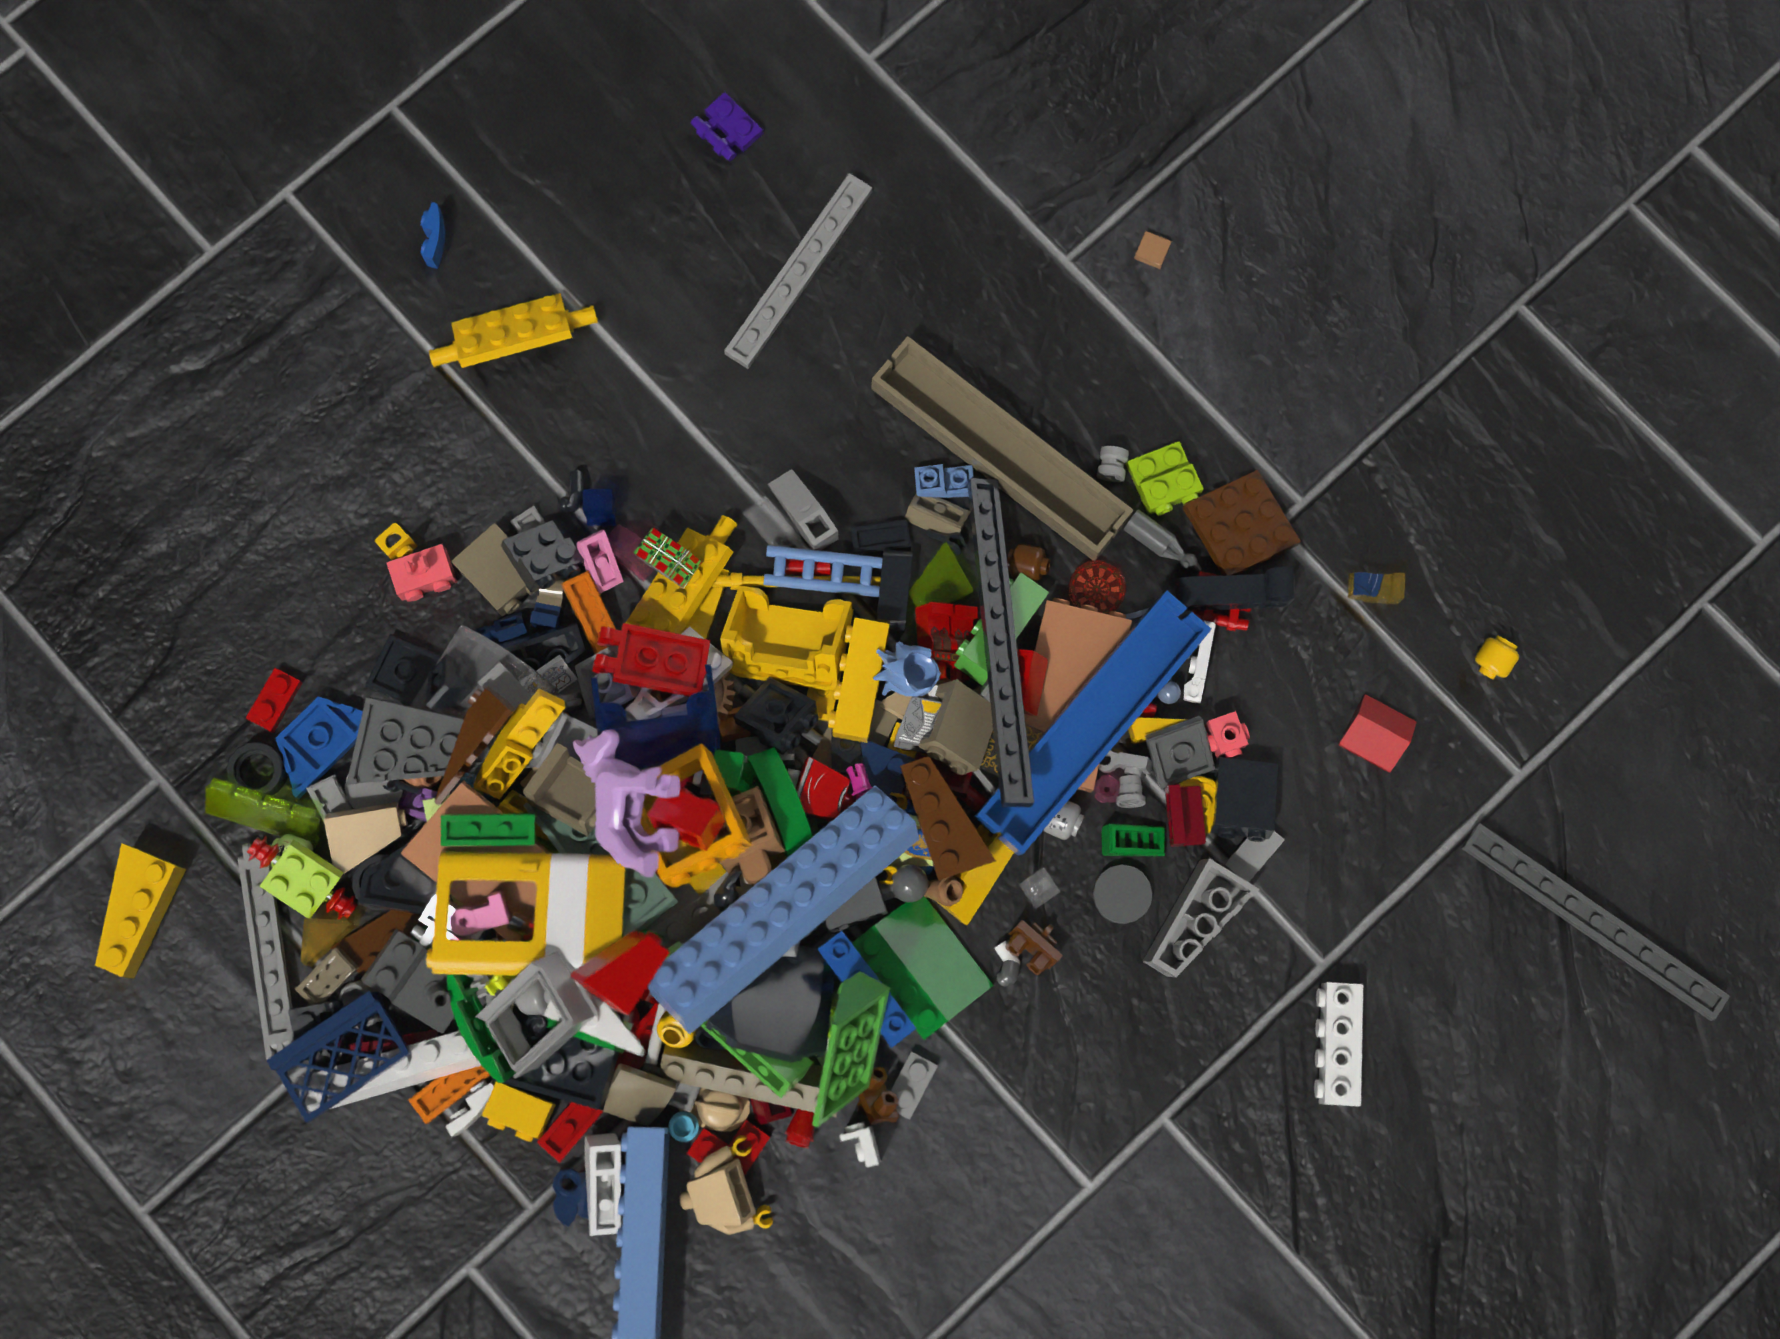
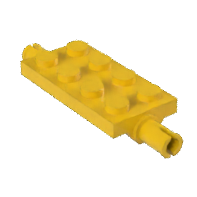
M561 293L452 322L455 339L453 344L433 350L430 349L429 355L434 368L454 361H458L461 367L464 368L572 338L571 332H574L575 328L596 324L598 320L593 305L572 312L565 310Z
M722 515L710 535L704 536L687 528L678 544L686 548V552L689 550L702 563L685 588L678 586L658 572L626 623L681 634L733 554V551L724 544L738 524L731 518Z

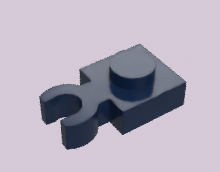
M518 612L495 620L494 625L477 628L475 633L479 647H484L495 640H499L500 643L508 639L520 637L527 633L522 612Z

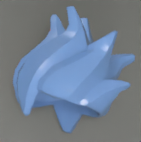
M897 642L895 652L885 650L884 653L880 649L876 650L884 662L882 666L886 668L873 677L877 681H886L882 695H886L889 691H895L904 696H923L931 691L939 680L941 672L939 671L938 664L931 657V649L921 646H908Z

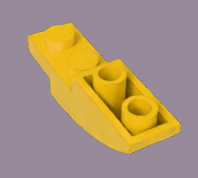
M538 688L526 705L520 703L488 752L474 781V789L500 799L533 758L532 749L565 709L564 700Z

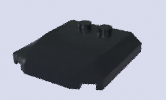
M799 945L796 957L781 956L707 1019L705 1028L710 1032L712 1028L726 1038L725 1043L732 1048L793 1063L802 1061L804 1057L817 1055V1058L823 1057L827 1051L834 971L817 949Z

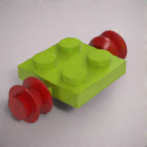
M267 836L263 840L258 837L247 850V853L251 855L248 861L254 858L260 861V869L269 866L273 862L271 864L273 868L260 884L261 888L308 919L313 916L323 901L327 902V913L332 910L338 912L337 920H340L342 916L347 919L358 905L354 902L355 895L350 898L345 896L344 887L335 892L332 891L344 872L294 839L284 853L277 857L275 856L279 852L278 843L273 846L266 843Z

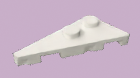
M589 992L598 1006L599 1014L591 1019L580 1031L643 1056L645 1050L641 1046L640 1041L627 1029L617 1013ZM550 1000L544 1016L561 1023L563 1020Z

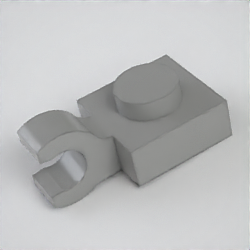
M1110 750L1106 757H1110L1111 762L1108 765L1099 764L1098 768L1104 773H1111L1120 767L1127 775L1141 777L1142 773L1151 774L1152 761L1148 757L1122 752L1115 753Z

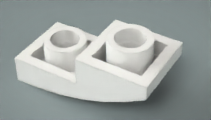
M485 1080L470 1089L472 1095L465 1100L471 1110L468 1111L465 1107L450 1117L453 1122L445 1126L451 1137L458 1136L482 1115L496 1082L487 1084Z

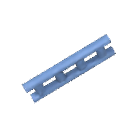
M767 545L766 557H775L773 575L764 574L763 585L879 597L880 586L871 585L873 568H882L883 557ZM786 559L804 560L802 578L785 576ZM815 562L832 563L831 581L814 579ZM844 565L861 567L859 584L842 582Z

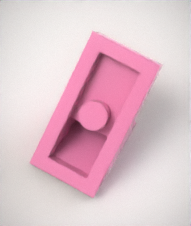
M600 530L577 542V549L584 559L583 566H585L586 571H589L599 594L624 582L605 530Z

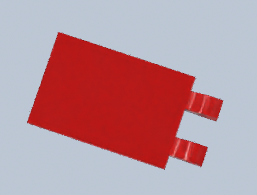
M623 623L621 631L601 626L597 644L601 646H618L616 658L596 654L593 672L600 674L613 673V682L700 699L710 640Z

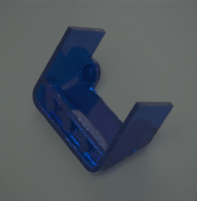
M711 664L705 665L706 691L692 694L686 703L687 715L627 721L625 709L620 704L615 702L600 703L597 677L591 678L597 735L599 736L604 730L609 729L615 730L619 735V744L616 747L614 759L626 762L642 771L656 768L701 743L712 752L713 757L715 750H721Z

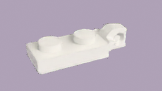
M1209 621L1204 622L1212 630L1198 645V657H1191L1189 673L1194 674V677L1184 684V701L1201 704L1216 625L1214 622Z

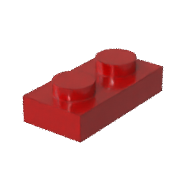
M274 668L247 714L246 719L274 733L303 682Z

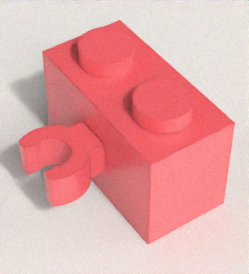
M442 544L386 562L396 594L402 601H416L423 598L424 593L433 590L435 592L446 591L451 588V584L457 583L448 551Z

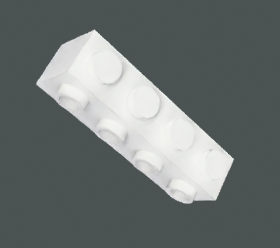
M1322 983L1321 989H1317L1316 1004L1317 1007H1321L1320 1019L1316 1020L1315 1028L1316 1036L1320 1037V1049H1316L1315 1066L1319 1067V1079L1315 1080L1314 1095L1315 1098H1319V1104L1361 1106L1363 984Z

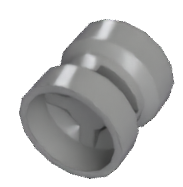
M1116 446L1101 447L1100 458L1102 463L1098 466L1097 477L1109 482L1124 481L1126 473L1124 464L1128 461L1129 451Z

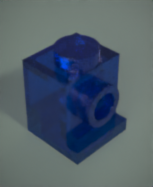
M612 489L583 490V513L587 519V526L616 525V500Z

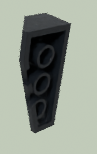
M572 623L508 639L500 643H491L487 646L461 653L475 693L478 688L484 691L477 681L499 661L520 683L556 656L560 655L564 662L568 664L585 652V648L577 623Z

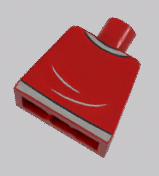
M811 757L804 760L795 787L806 817L833 821L839 816L840 810L845 811L856 802V799H853L851 794L846 793L850 779Z

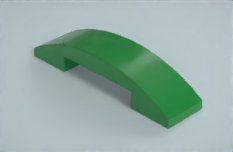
M773 747L747 756L746 759L756 784L761 787L779 832L787 859L809 841L813 835L793 782L777 750Z
M447 974V987L452 1012L466 1044L478 1062L499 1083L505 1082L515 1075L516 1072L511 1068L489 1030L486 1021L476 1017L483 1010V1007L476 994V991L479 990L478 987L471 988L470 986L474 981L473 977H469L467 974Z

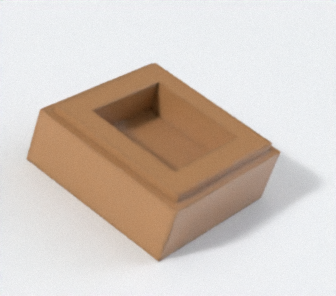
M1145 231L1134 259L1160 269L1172 241Z

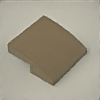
M620 1063L612 1078L604 1112L648 1127L659 1116L676 1090L675 1082Z

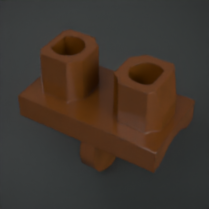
M1021 920L1009 933L1011 937L1005 946L1012 955L1017 957L1024 949L1031 953L1033 957L1027 963V967L1035 975H1039L1047 968L1050 969L1063 956L1053 947L1057 941L1049 935L1054 928L1050 923L1045 929H1042L1036 922L1030 927Z
M883 1067L873 1068L869 1087L858 1095L860 1102L856 1105V1110L860 1115H867L871 1125L884 1121L896 1122L899 1118L896 1110L899 1100L896 1094L888 1091L885 1086L888 1076Z

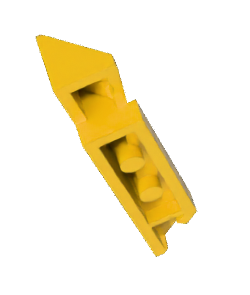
M982 824L976 830L996 861L954 875L953 878L961 884L963 889L960 901L952 906H944L938 903L965 925L970 923L1014 853L998 839L1001 835L1000 832L992 834Z

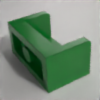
M715 750L714 760L731 797L752 789L754 776L749 764L744 762L745 755L737 752Z

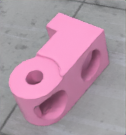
M503 890L491 892L488 896L489 902L474 907L469 905L458 907L451 915L449 921L452 931L457 935L464 936L509 923L511 915Z

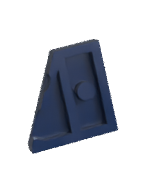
M868 741V743L861 742L862 761L865 765L871 787L876 785L892 801L897 803V798L890 795V793L902 794L906 785L900 766L913 762L915 758Z

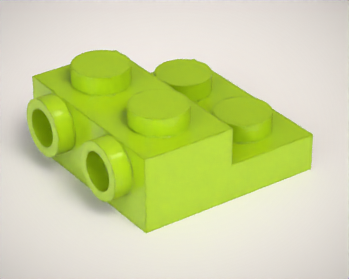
M1180 441L1129 460L1126 463L1148 515L1156 513L1159 516L1173 510L1172 506L1179 503L1185 505L1199 498L1203 491L1193 464H1189Z

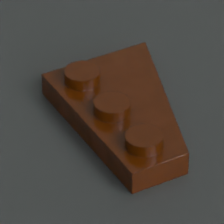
M390 910L330 948L333 950L339 946L358 965L359 969L357 972L364 976L396 928L409 937H413L410 935L416 925L423 927L425 924L419 920L421 914Z

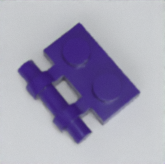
M725 92L705 109V115L710 119L709 121L704 122L699 116L694 117L691 121V125L697 130L696 133L702 139H707L714 146L713 150L719 156H724L729 162L736 157V153L731 149L734 145H737L744 152L763 135V129ZM719 128L727 137L721 139L714 131Z

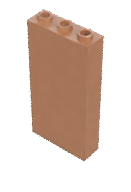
M1060 598L1046 601L1034 651L1047 658L1048 665L1037 716L1024 715L1026 727L1032 729V734L1027 736V741H1035L1037 736L1033 735L1034 733L1043 734L1130 632L1132 620L1126 619L1125 614L1110 611L1109 615L1100 613L1098 608L1090 605H1081V608L1070 606L1069 601ZM1026 728L1027 734H1030L1031 730ZM1099 764L1078 790L1086 792L1094 790Z
M463 780L404 848L401 854L437 883L441 851L551 852L536 839L535 845L441 846V814L503 813ZM455 880L451 883L450 894L463 905L474 907L489 902V894L502 889L511 918L514 912H517L532 919L536 908L537 885L535 882ZM509 923L493 927L507 941L520 942L523 937L507 929Z

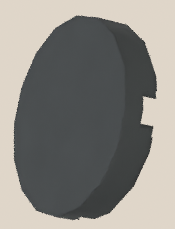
M1121 864L1110 867L1100 874L1094 884L1093 899L1099 913L1104 918L1113 923L1127 924L1135 922L1145 915L1151 905L1153 893L1150 882L1143 872L1133 866Z

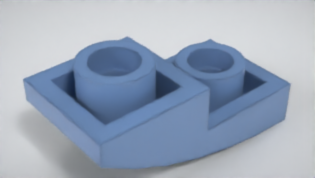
M943 464L915 467L917 496L935 498L968 497L967 483L970 478H974L972 465L945 469Z

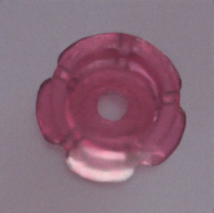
M1111 775L1101 776L1100 780L1095 781L1093 790L1095 798L1101 803L1116 802L1120 791L1119 781ZM1109 787L1110 791L1105 792L1104 788Z

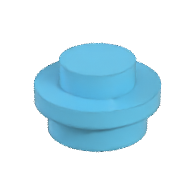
M680 1111L674 1114L669 1121V1132L677 1141H690L699 1131L698 1119L690 1112Z

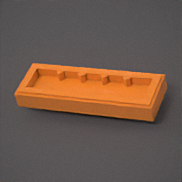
M589 571L561 583L594 654L609 647L597 644L601 626L610 627L615 630L616 628Z
M481 1065L439 1077L408 1101L424 1123L429 1124L469 1093L470 1089L491 1075Z

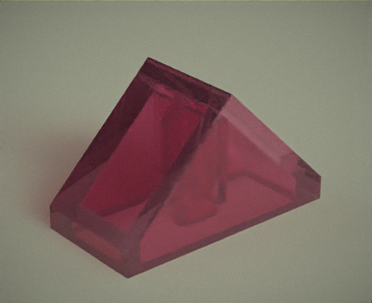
M618 524L607 536L614 557L644 582L654 569L634 554L642 539L637 534Z

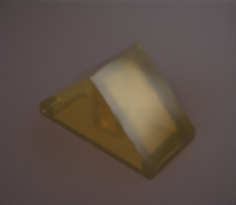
M304 918L301 962L305 966H314L331 950V946L343 940L357 927L356 924L349 920Z

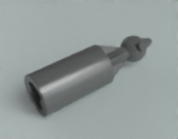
M1138 509L1123 529L1158 556L1180 560L1181 566L1185 570L1201 571L1202 568L1198 564L1197 557L1191 553L1185 554L1176 536Z

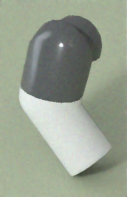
M1007 940L994 948L1003 961L1002 970L997 974V981L1004 987L1016 982L1020 969L1019 958L1012 955L1005 948Z

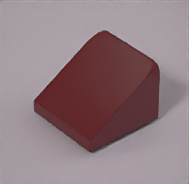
M750 1098L757 1125L793 1116L791 1107Z

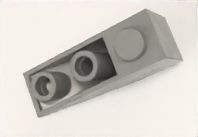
M792 469L768 484L811 550L821 551L839 539L838 530L829 516Z

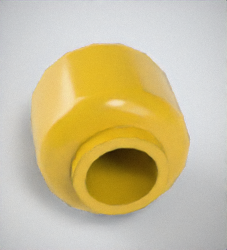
M1499 635L1496 638H1487L1475 656L1476 663L1481 666L1478 671L1494 680L1496 675L1501 678L1507 677L1519 660V654L1515 651L1517 646Z
M666 1009L657 1022L656 1031L658 1037L670 1047L683 1048L689 1045L696 1035V1030L689 1034Z

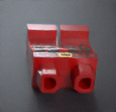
M929 602L916 607L918 646L931 649V657L938 664L939 671L941 672L938 681L947 679L946 668H950L951 681L956 679L961 683L970 681V677L954 665L960 657L956 654V651L963 641L967 639L971 642L973 639V634L970 632L973 629V620L978 618V607Z

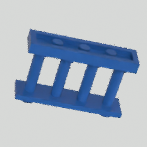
M842 931L818 948V951L833 969L834 974L841 983L846 979H850L858 972L881 983ZM889 993L880 1034L888 1045L893 1048L912 1033L916 1027Z

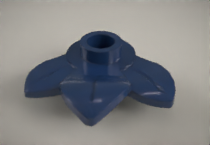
M574 1169L559 1171L553 1179V1190L557 1195L553 1203V1210L559 1222L569 1227L576 1215L589 1219L586 1172L579 1173ZM564 1180L572 1181L573 1188L571 1190L563 1188L562 1182Z

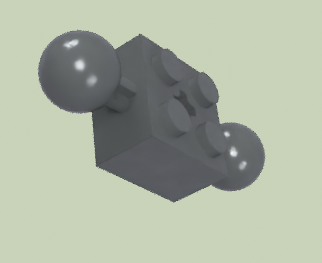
M906 864L896 869V873L892 875L891 880H893V884H879L878 879L874 877L824 920L828 930L835 933L889 915L885 901L895 897L904 902L920 900L928 890L929 881L927 874L917 865Z

